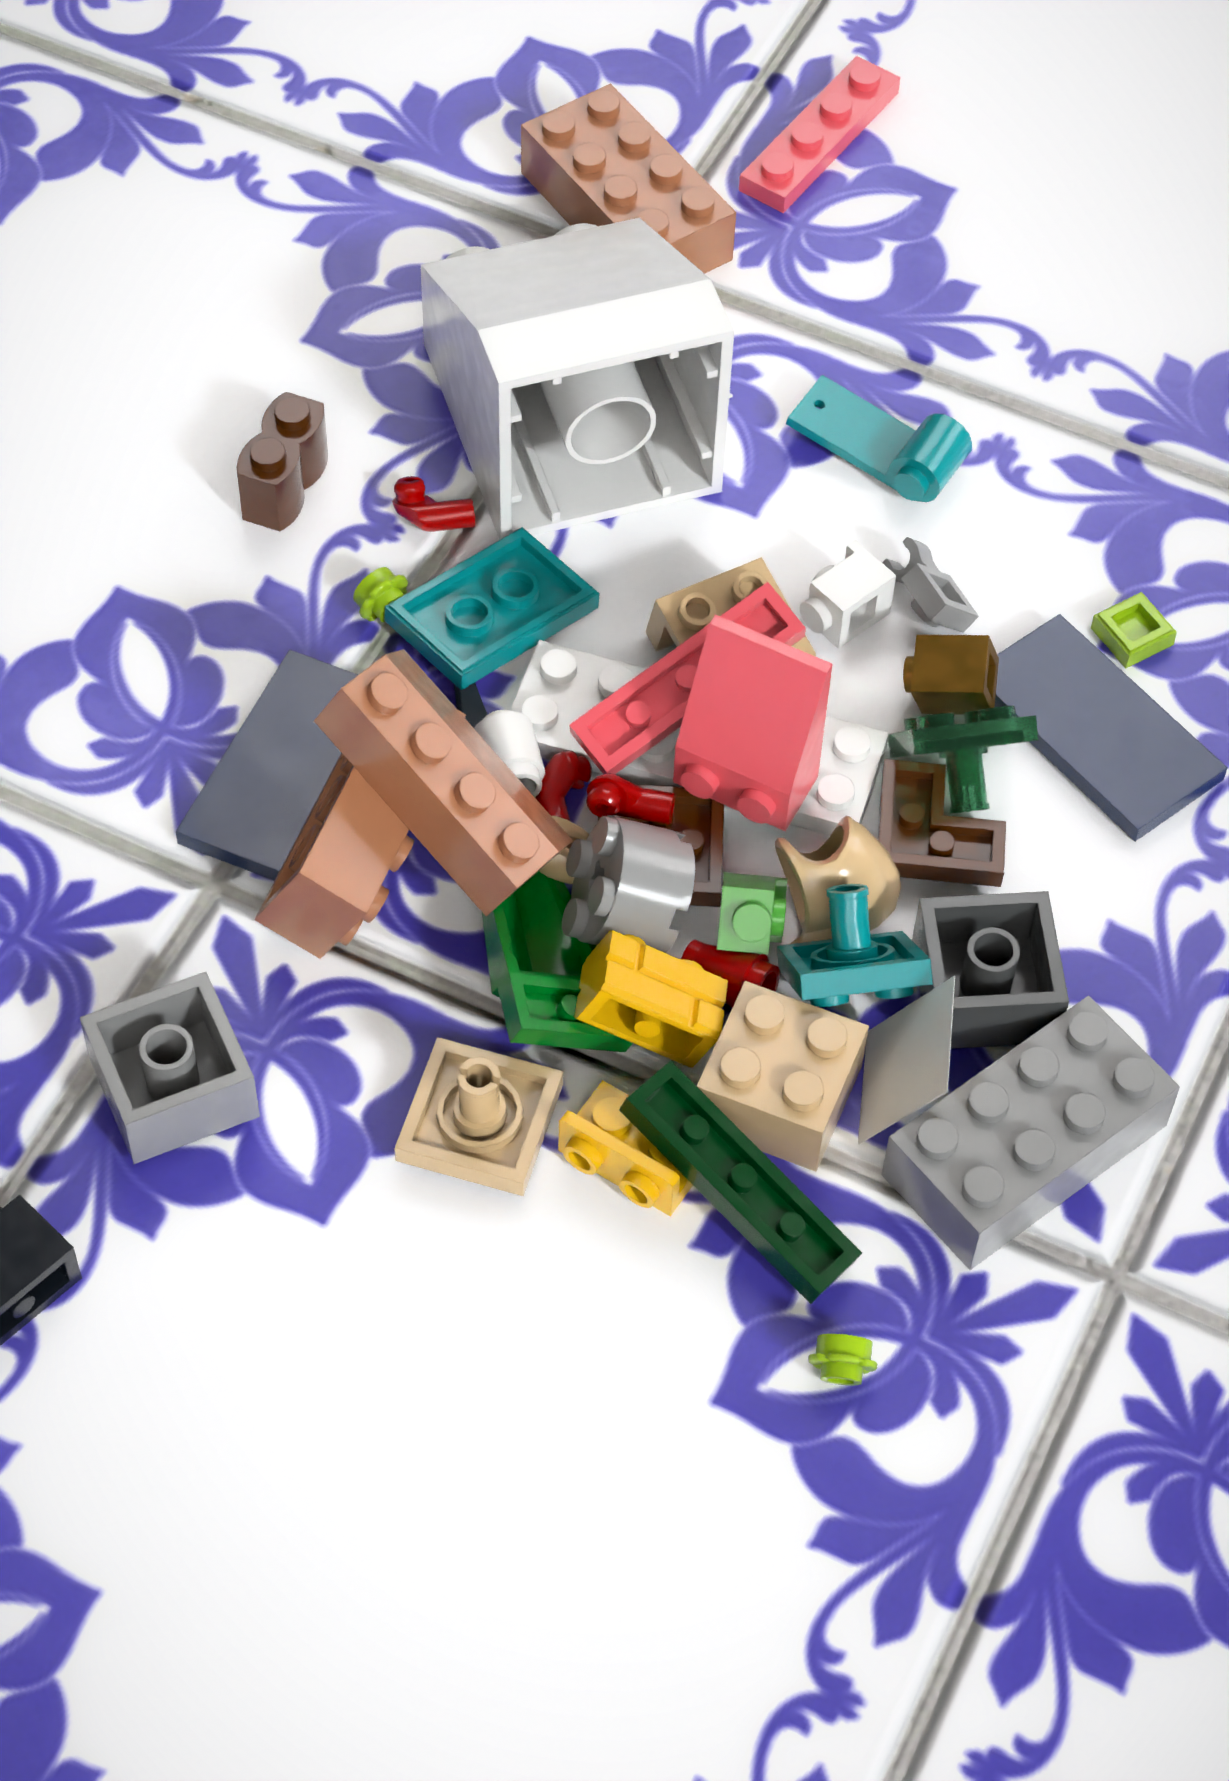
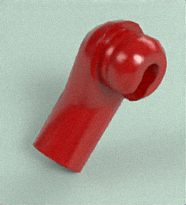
M573 751L560 752L550 759L545 767L542 789L535 798L551 816H557L570 821L565 796L570 788L575 790L582 789L584 782L590 781L592 767L589 760L583 756H577Z

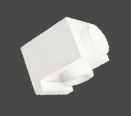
M854 540L846 546V554L843 561L835 566L828 565L815 575L809 586V598L800 604L801 617L813 632L823 634L839 649L891 613L896 575L857 540Z

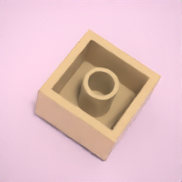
M745 981L697 1087L762 1152L817 1172L861 1070L869 1025Z

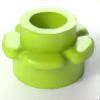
M387 567L378 568L368 574L358 584L353 594V600L360 607V616L370 622L377 618L381 622H385V606L407 593L408 580L404 575H395Z
M846 1334L818 1335L816 1353L808 1356L809 1363L821 1369L820 1380L838 1385H861L863 1374L875 1371L878 1365L877 1362L871 1360L873 1346L871 1340Z

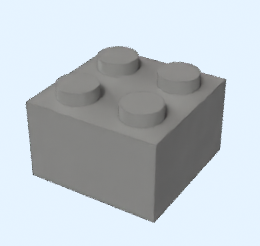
M206 971L79 1017L89 1059L134 1164L260 1117L253 1073Z

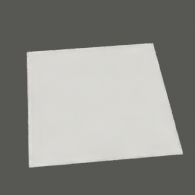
M955 976L868 1031L858 1145L948 1092Z

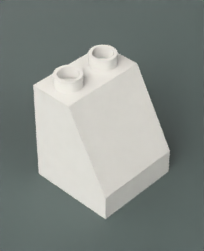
M641 218L602 226L588 223L575 224L560 230L551 237L495 249L478 246L467 247L452 253L444 260L421 264L424 346L499 540L521 527L532 536L722 492L734 329L711 279Z

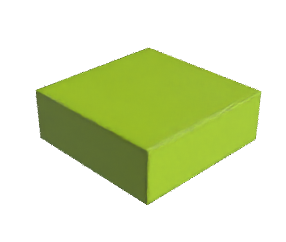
M1142 592L1095 614L1091 624L1093 632L1125 669L1173 646L1177 631Z

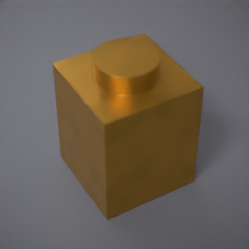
M916 635L914 656H907L905 658L903 683L905 692L912 694L921 714L994 715L999 657L990 636Z

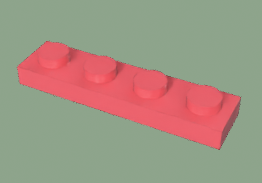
M856 56L740 174L739 191L784 213L899 93L901 77Z
M766 582L720 616L789 646L794 645L805 637L806 627L769 582ZM709 624L569 725L572 736L603 774L618 773L681 727Z

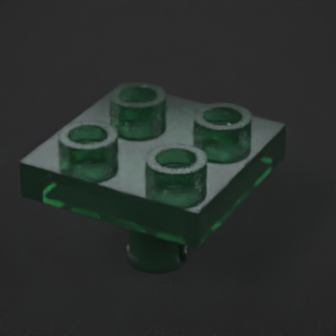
M1015 705L964 712V724H955L954 712L904 719L905 731L890 733L888 736L890 758L939 753V759H946L951 807H949L950 814L990 809V805L987 801L982 754L988 753V747L1038 741L1036 715L1016 717Z

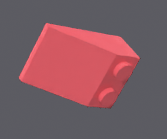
M715 614L709 623L675 745L673 783L684 787L686 791L698 798H710L740 811L744 817L753 822L767 823L786 832L818 778L833 664Z

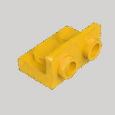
M602 1080L577 1114L567 1110L559 1120L558 1151L563 1153L565 1159L577 1170L589 1175L597 1173L619 1186L622 1193L638 1206L644 1208H651L653 1206L671 1217L693 1185L619 1111L629 1095Z

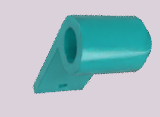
M824 375L820 376L786 421V425L893 488L902 497L917 502L927 503L935 500L972 451L970 434L954 418L945 414L934 413L927 416L917 430H914Z

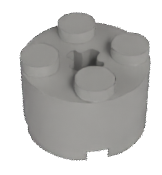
M602 816L590 832L587 840L576 839L568 853L566 871L568 876L574 877L571 899L566 905L562 918L563 934L575 937L584 943L598 945L610 930H614L623 935L637 936L646 945L664 953L668 952L680 932L669 929L675 911L677 909L688 912L694 887L695 855L690 843L680 841L685 835L678 831L620 817Z

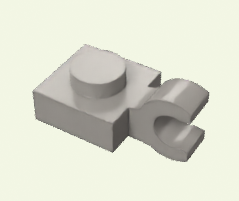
M906 537L902 542L910 553V560L907 566L904 568L900 563L887 558L882 563L896 575L895 581L906 586L914 598L911 602L912 609L925 623L932 627L942 625L964 633L976 621L979 615L952 577L939 571L933 561L929 547L920 541Z

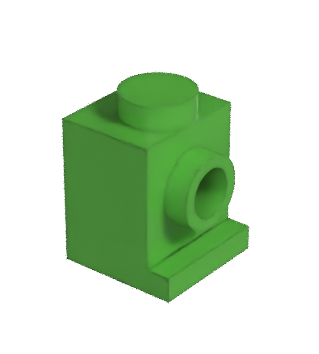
M724 872L717 950L769 955L770 942L782 943L788 878Z

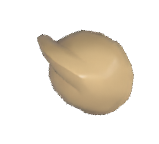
M850 816L843 817L828 840L818 850L810 853L799 852L785 838L776 839V853L785 878H788L787 883L798 920L802 927L801 936L790 944L832 939L829 898L826 891L829 887L842 884L867 885L869 890L867 898L870 931L879 927L896 909L901 890L899 871L889 852L881 842L862 824L856 822Z

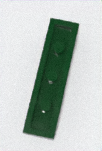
M671 1060L629 1095L620 1107L619 1111L810 1304L826 1291L862 1255V1252Z

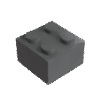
M1049 891L919 899L912 941L931 959L933 985L919 986L920 996L922 997L955 976L951 1049L1019 1045L1067 1011L1069 998Z

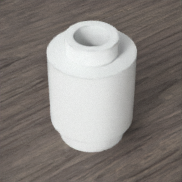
M497 710L489 713L474 729L530 793L536 797L542 789L545 768L530 718L522 713L510 710Z

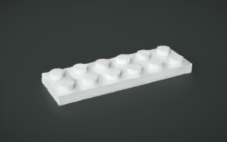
M539 640L510 711L522 713L530 718L541 758L550 760L555 754L560 752L573 751L577 756H583L589 760L593 772L603 774L572 736L569 725L647 668ZM826 716L818 778L790 825L831 835L839 821L845 816H850L861 824L887 748L889 732ZM680 728L615 775L641 785L682 787L673 783L675 745Z

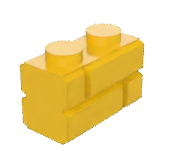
M610 930L589 954L582 966L579 983L581 991L577 996L574 1018L689 1068H693L717 1042L722 1032L724 1019L722 1007L726 1001L728 980L705 971L701 965L694 961L678 959L650 947L637 936L623 935Z

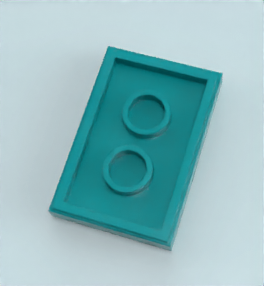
M521 527L386 605L385 622L460 690H463L538 644L539 640L544 641L598 609L600 593Z

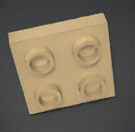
M437 1037L395 1145V1161L524 1196L563 1086V1071Z

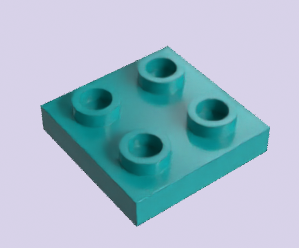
M842 884L826 889L827 897L829 898L832 939L777 946L780 973L802 1000H810V1004L814 1006L831 1007L849 1002V995L874 992L875 997L882 999L903 998L914 993L913 987L933 985L931 959L903 931L870 934L867 898L869 890L867 885Z

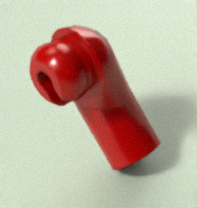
M403 477L395 482L394 492L396 497L392 500L397 514L421 530L436 532L475 527L472 498L437 502L428 495H425V485L419 477Z
M611 773L597 776L588 784L586 804L590 812L597 817L616 815L671 824L675 808V793L643 788Z

